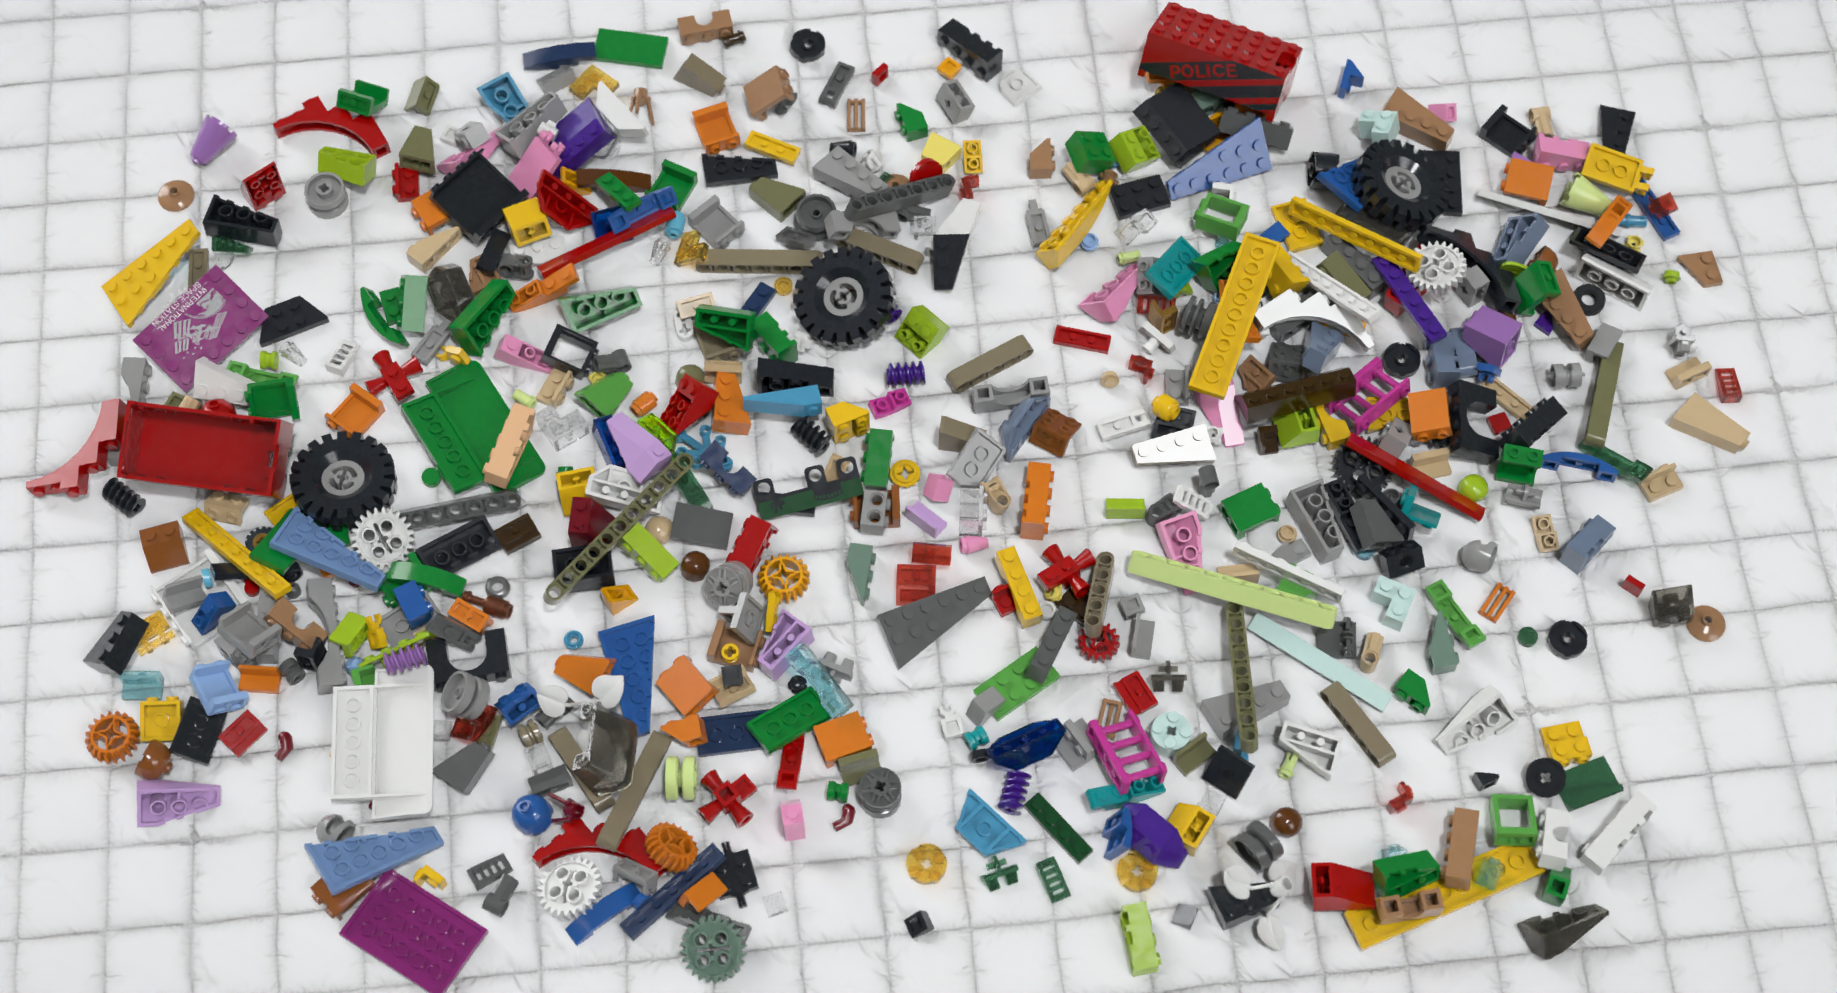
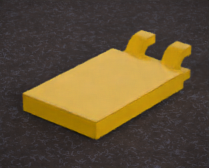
M1592 142L1581 174L1588 180L1632 195L1635 191L1637 194L1645 196L1650 185L1639 182L1640 178L1642 177L1649 181L1655 169L1643 166L1644 160Z

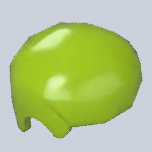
M1470 474L1460 481L1457 486V492L1474 502L1482 501L1489 492L1488 483L1482 476Z

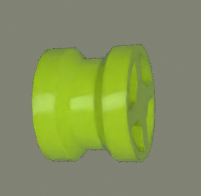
M261 351L259 358L260 368L263 370L267 368L277 370L279 365L278 352L268 353L267 351Z

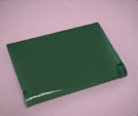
M1601 756L1565 770L1567 775L1566 785L1559 795L1568 812L1622 792L1624 788L1622 784L1618 783L1605 757Z

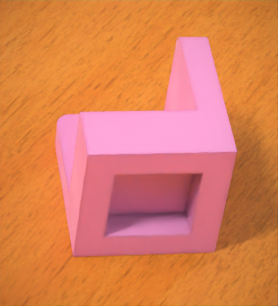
M1456 103L1428 104V110L1444 122L1457 121Z
M929 473L923 495L932 501L948 502L954 481L942 474Z

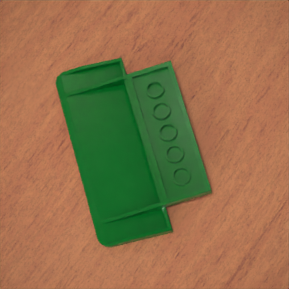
M470 360L468 365L459 364L426 381L425 386L430 394L401 404L403 414L454 495L487 483L484 482L485 474L482 471L485 463L490 461L491 450L496 447L497 438L502 432L504 423L510 413V409L481 364ZM530 440L526 444L506 489H518L542 476L545 472V464ZM487 483L492 492L506 490Z

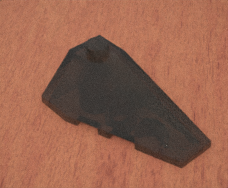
M1597 904L1572 908L1571 913H1559L1558 911L1553 912L1552 917L1542 918L1540 915L1517 923V927L1532 953L1542 959L1549 960L1563 953L1607 917L1609 910Z

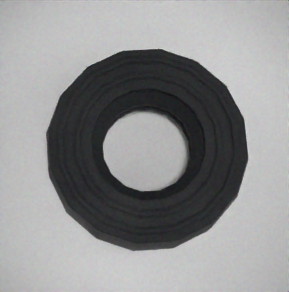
M1582 284L1574 291L1585 316H1595L1604 308L1606 297L1598 286ZM1582 296H1593L1596 301L1595 304H1584Z

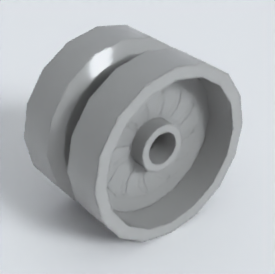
M320 172L307 180L304 194L309 208L315 216L322 219H333L346 211L349 197L345 185L338 175L331 172Z
M459 670L450 676L444 686L441 696V707L444 711L458 715L466 720H475L482 714L489 700V683L487 680Z

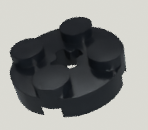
M806 28L797 31L793 35L790 49L793 56L799 59L801 63L815 61L825 54V38L819 31L816 30L814 32ZM805 43L812 44L811 47H805Z
M1395 342L1385 350L1382 364L1388 373L1399 380H1403L1413 376L1419 370L1421 355L1412 344H1399V342ZM1398 357L1401 359L1405 358V363L1399 362Z
M1560 620L1550 628L1546 640L1550 649L1564 660H1569L1570 658L1578 657L1584 652L1587 647L1588 635L1585 628L1578 622ZM1563 636H1570L1572 638L1571 643L1565 642Z
M1536 759L1526 770L1527 786L1533 794L1539 797L1550 798L1562 792L1566 785L1567 775L1565 769L1555 759ZM1549 772L1551 774L1550 779L1552 780L1542 783L1540 775Z

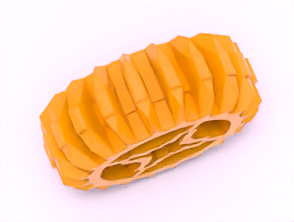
M788 552L785 554V557H782L780 553L778 558L772 555L771 561L765 559V565L760 566L761 572H758V585L761 586L760 591L765 592L766 598H768L770 591L777 590L780 592L779 603L781 604L783 600H786L789 604L790 599L797 601V595L803 597V591L808 590L807 585L810 584V579L808 578L810 577V572L807 571L808 567L806 564H803V560H797L795 554L791 558ZM782 573H784V577L786 578V584H784V580L782 579ZM796 583L793 587L789 588L791 584Z

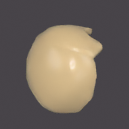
M655 516L649 519L645 529L660 544H666L670 540L672 521L664 516Z

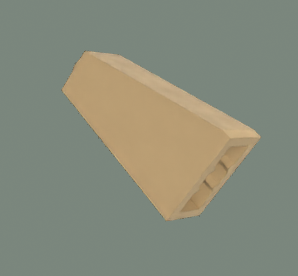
M1694 393L1678 410L1668 425L1677 431L1733 454H1736L1739 449L1743 451L1750 442L1747 440L1751 434L1749 431L1697 393Z

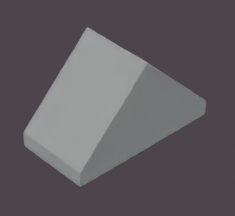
M991 686L972 699L966 715L976 726H983L1006 702V699L994 686Z

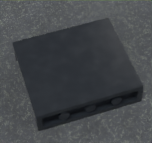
M483 148L478 152L473 151L465 163L463 161L459 163L455 168V172H449L443 178L441 184L436 183L431 188V195L429 197L476 244L505 220L503 208L527 200L530 194L525 188L522 191L517 189L482 155Z

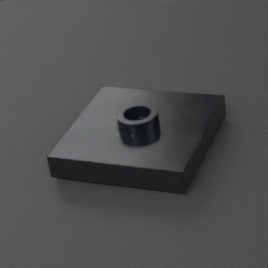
M1221 744L1202 778L1232 798L1237 799L1253 772L1255 765Z

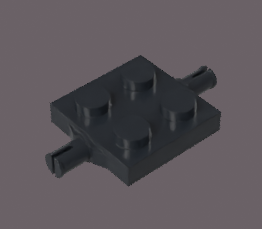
M726 841V845L723 842L721 846L727 859L713 871L728 888L727 892L719 897L721 901L728 898H737L739 909H743V906L744 908L747 907L744 895L759 889L749 850L732 852L730 842Z

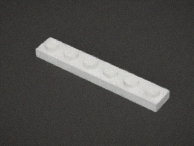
M1236 541L1232 552L1233 556L1340 603L1345 589L1339 584L1330 583L1319 575L1308 573L1302 567L1293 566L1282 558H1275L1269 555L1268 552L1255 549L1246 542Z

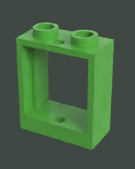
M1209 192L1205 199L1202 198L1199 210L1196 209L1193 220H1196L1194 228L1236 241L1248 219L1250 205ZM1209 208L1236 218L1231 223L1205 213Z
M1492 794L1489 803V814L1494 845L1535 847L1538 829L1532 795ZM1499 809L1526 810L1529 828L1501 827Z

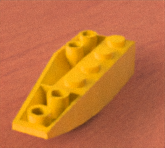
M1112 179L1098 181L1094 185L1095 189L1083 197L1084 201L1072 209V214L1061 221V226L1050 233V238L1039 245L1040 248L1035 254L1048 270L1058 268L1088 234L1106 202L1113 184Z

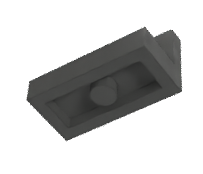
M565 764L527 779L532 793L543 798L547 797L549 792L554 794L573 786Z

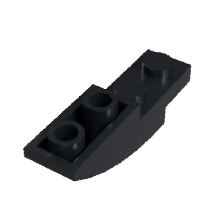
M1342 478L1324 484L1325 492L1328 493L1330 507L1333 509L1334 517L1346 542H1350L1356 554L1365 551L1362 548L1349 509L1355 502Z

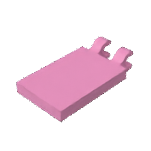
M542 130L539 136H535L508 177L520 191L525 188L530 193L527 200L538 197L536 184L541 170L545 169L553 174L562 161L559 155L564 151L565 146L561 142L558 144L553 142L550 146L548 145L554 138L551 130L548 132Z

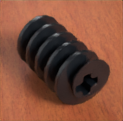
M809 416L797 420L790 428V432L794 433L807 447H810V450L815 452L817 456L823 455L830 446L831 436L827 435L824 437L826 432L824 430L819 432L820 426L814 427V421L808 423L810 420Z
M116 477L111 478L102 490V497L127 517H134L146 505L144 498H141L139 494H135V491L130 490L129 486H124V483Z

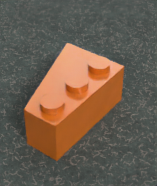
M717 371L713 389L719 392V395L712 406L711 431L748 436L752 424L748 411H743V395L736 374Z

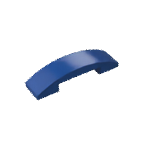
M667 186L640 197L642 204L629 212L619 208L610 214L607 219L613 233L617 234L631 227L630 224L660 209L665 210L679 203L673 187Z
M1553 452L1543 455L1541 468L1557 471L1559 465L1596 472L1595 479L1614 483L1618 475V470L1613 466L1587 454Z
M633 882L615 890L598 901V903L592 905V910L588 908L585 915L582 913L565 931L576 946L580 945L594 935L593 932L625 909L630 910L633 907L632 901L641 892Z

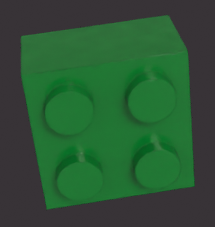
M1075 131L1065 143L1077 173H1104L1106 169H1110L1117 161L1104 132Z

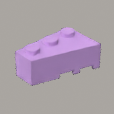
M783 608L777 623L772 628L773 632L770 638L767 639L757 659L761 671L774 681H777L815 641L812 629Z

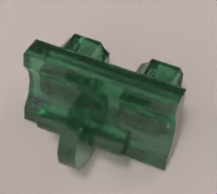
M996 855L991 856L992 863L987 864L986 868L987 870L995 869V871L980 876L981 881L985 882L989 892L1001 888L998 877L1004 876L1007 885L1017 883L1018 875L1016 871L1019 868L1017 864L1001 868L1000 866L1007 864L1006 859L998 860Z

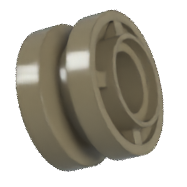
M532 719L527 721V726L522 724L517 726L518 735L529 751L534 749V744L539 746L544 744V737L538 725Z

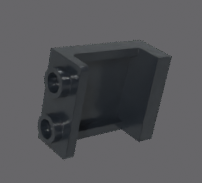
M1502 104L1481 127L1478 137L1510 158L1514 151L1522 155L1527 148L1526 146L1532 144L1537 138V127L1534 126L1530 130L1507 115L1508 107Z

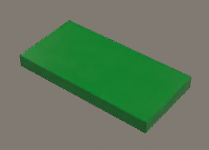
M599 28L595 43L596 60L593 61L662 69L669 38Z
M290 508L249 555V559L282 575L288 571L297 559L269 548V543L293 508Z
M810 686L746 723V728L764 750L771 754L813 729V726L833 718L834 712L815 689Z

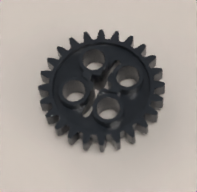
M1369 436L1367 438V441L1378 447V439H1376L1374 442H1371V438ZM1341 444L1339 450H1336L1334 454L1337 457H1334L1332 462L1336 463L1332 466V469L1337 471L1333 476L1342 478L1345 486L1349 488V493L1354 490L1356 491V496L1359 495L1355 488L1357 480L1354 479L1353 475L1360 476L1364 473L1381 491L1382 487L1386 488L1388 486L1387 482L1392 480L1390 476L1394 474L1393 472L1361 454L1359 456L1356 451L1346 445ZM1347 457L1353 458L1355 463H1350ZM1371 470H1377L1379 475L1372 474Z

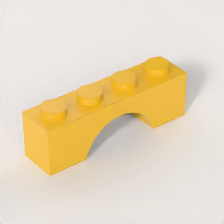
M1323 405L1313 407L1320 427L1322 444L1326 445L1328 451L1339 448L1341 444L1345 446L1344 443L1351 434L1346 421L1338 420L1328 415Z
M1015 546L996 551L995 563L1001 577L1006 580L1011 590L1016 613L1022 628L1041 623L1043 617L1042 610Z

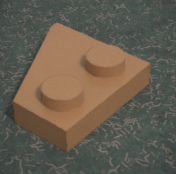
M1713 251L1677 257V262L1679 264L1682 263L1688 269V273L1696 278L1703 288L1722 285L1723 280Z
M481 255L470 259V283L468 290L470 298L477 296L492 279H501L496 269L493 276L475 269Z
M1251 354L1238 368L1240 375L1243 377V384L1247 392L1269 387L1278 378Z

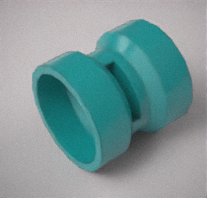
M981 725L975 727L974 731H968L962 735L964 742L971 752L978 749V746L986 745L990 742L986 731Z

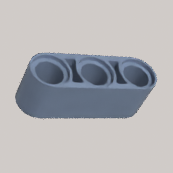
M1462 327L1450 328L1449 332H1452L1455 343L1454 356L1458 357V362H1455L1456 368L1461 370L1459 378L1477 376L1475 350L1462 339L1464 333Z

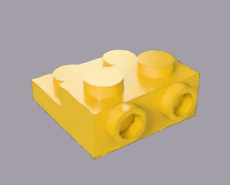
M179 696L166 697V701H159V697H146V701H141L140 742L152 741L154 739L158 741H173L184 712V700H179Z
M1579 721L1543 727L1539 730L1547 757L1557 760L1563 767L1576 762L1577 764L1587 763L1593 755L1588 738L1584 736Z

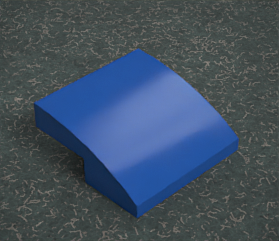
M1127 807L1106 819L1102 837L1108 839L1104 858L1110 861L1128 851L1131 846L1132 819L1130 810Z

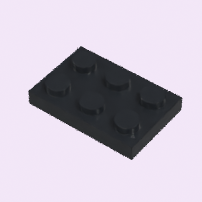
M1160 174L1111 186L1109 192L1119 221L1171 207V202Z
M190 696L169 752L207 766L228 712L208 716L200 700Z

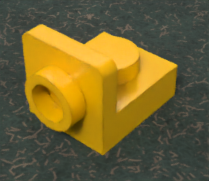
M428 865L419 868L414 874L413 882L420 887L425 881L432 888L436 889L438 887L442 891L448 885L446 879Z

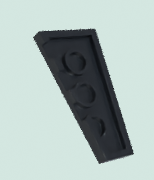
M1364 473L1360 475L1355 486L1357 492L1363 498L1376 499L1402 534L1404 540H1412L1416 524Z

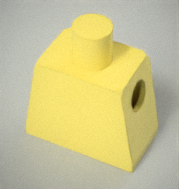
M931 132L922 151L921 160L926 158L936 160L942 166V174H944L960 159L961 146Z

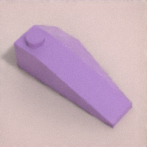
M619 412L606 421L612 438L619 448L620 456L623 457L626 464L627 472L639 485L664 470L670 464L672 453L660 440L623 412Z
M159 779L137 780V827L161 826L165 822L174 819L179 820L186 815L200 813L221 806V785Z

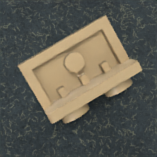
M212 491L204 502V513L214 521L241 526L242 514L250 505V499L240 495Z
M741 664L744 684L723 687L722 674L708 680L710 684L715 685L719 690L714 698L720 708L756 692L755 685L747 675L743 664Z

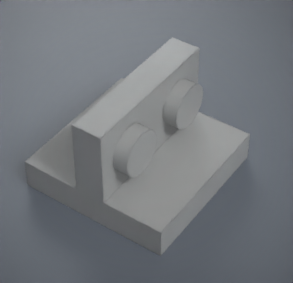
M740 592L737 605L720 606L718 613L730 623L729 628L746 643L755 645L766 609L747 592Z
M1083 718L1074 723L1071 719L1065 721L1063 730L1050 738V743L1072 772L1098 756L1086 734L1088 724Z

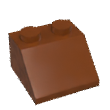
M177 520L139 530L142 548L151 574L190 564L183 530Z

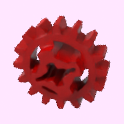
M1110 623L1106 626L1103 625L1102 633L1097 638L1086 636L1084 629H1081V636H1078L1077 642H1079L1078 649H1082L1081 655L1087 654L1088 661L1094 658V663H1097L1098 659L1105 663L1106 657L1112 660V654L1117 655V648L1120 647V642H1118L1120 635H1115L1116 628L1110 629Z

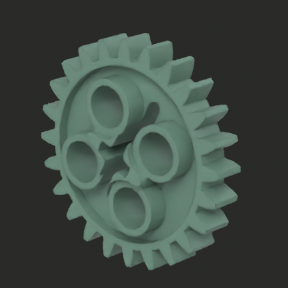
M709 915L708 921L705 916L701 917L700 922L698 920L693 921L694 927H687L690 933L683 934L687 941L680 943L685 946V949L680 951V953L686 954L682 961L689 962L686 969H694L691 974L692 976L699 973L698 980H702L706 976V983L711 982L712 978L715 983H718L720 978L722 981H726L727 975L730 978L735 976L733 970L736 972L741 970L738 964L742 965L745 963L741 957L747 955L746 952L742 951L743 948L747 947V944H742L741 941L746 937L739 936L741 928L734 929L736 922L728 924V917L723 921L721 915H718L715 919L713 915ZM720 932H723L727 937L725 943L719 939ZM700 934L705 935L707 939L706 944L700 942ZM711 946H731V949H721L716 952L714 950L697 952L696 950L697 948H708ZM722 953H725L729 958L727 964L721 960ZM702 955L707 956L709 960L708 965L702 963Z

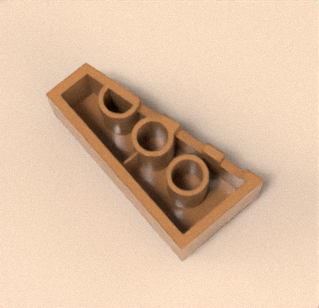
M1397 86L1383 111H1398L1400 126L1398 134L1432 150L1446 151L1451 143L1455 129Z
M1562 268L1555 272V276L1562 294L1558 297H1547L1540 305L1550 314L1551 318L1576 347L1582 351L1591 343L1595 335Z

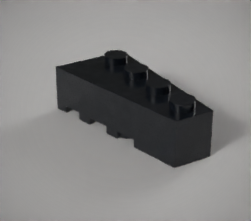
M954 18L938 29L939 44L942 47H946L954 57L959 58L965 67L974 71L979 79H983L987 83L1002 71L1003 50L999 47L997 49L993 48V44L990 41H982L980 35L976 32L971 34L968 27Z
M216 194L213 195L202 221L206 236L274 247L278 246L282 236L279 219L259 211L254 212L244 205L241 207L229 199L223 200Z
M758 357V394L818 385L821 397H834V368Z
M1554 396L1548 400L1544 397L1536 404L1538 408L1534 409L1532 407L1524 414L1526 416L1525 419L1519 418L1512 424L1514 426L1512 430L1508 428L1500 434L1502 438L1497 444L1502 449L1505 443L1529 448L1567 414V411Z

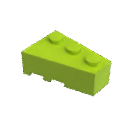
M324 146L318 151V172L335 173L344 181L364 187L376 176L377 155Z
M639 522L622 537L617 545L639 566L644 568L653 580H658L660 583L680 564Z
M1146 901L1122 905L1119 920L1133 977L1158 972L1161 958L1159 952L1156 953V937L1152 933V922Z

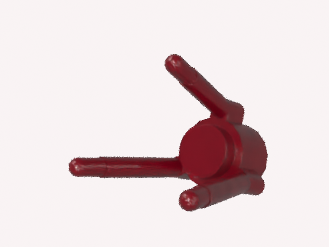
M551 792L548 793L549 797L564 804L563 812L566 816L564 818H554L551 823H572L573 820H578L583 816L585 806L578 804L571 798L565 800Z

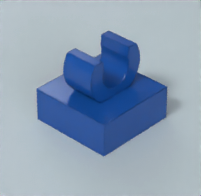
M1478 362L1476 367L1481 372L1478 380L1484 382V378L1488 376L1487 382L1493 384L1494 376L1500 377L1502 372L1495 365Z

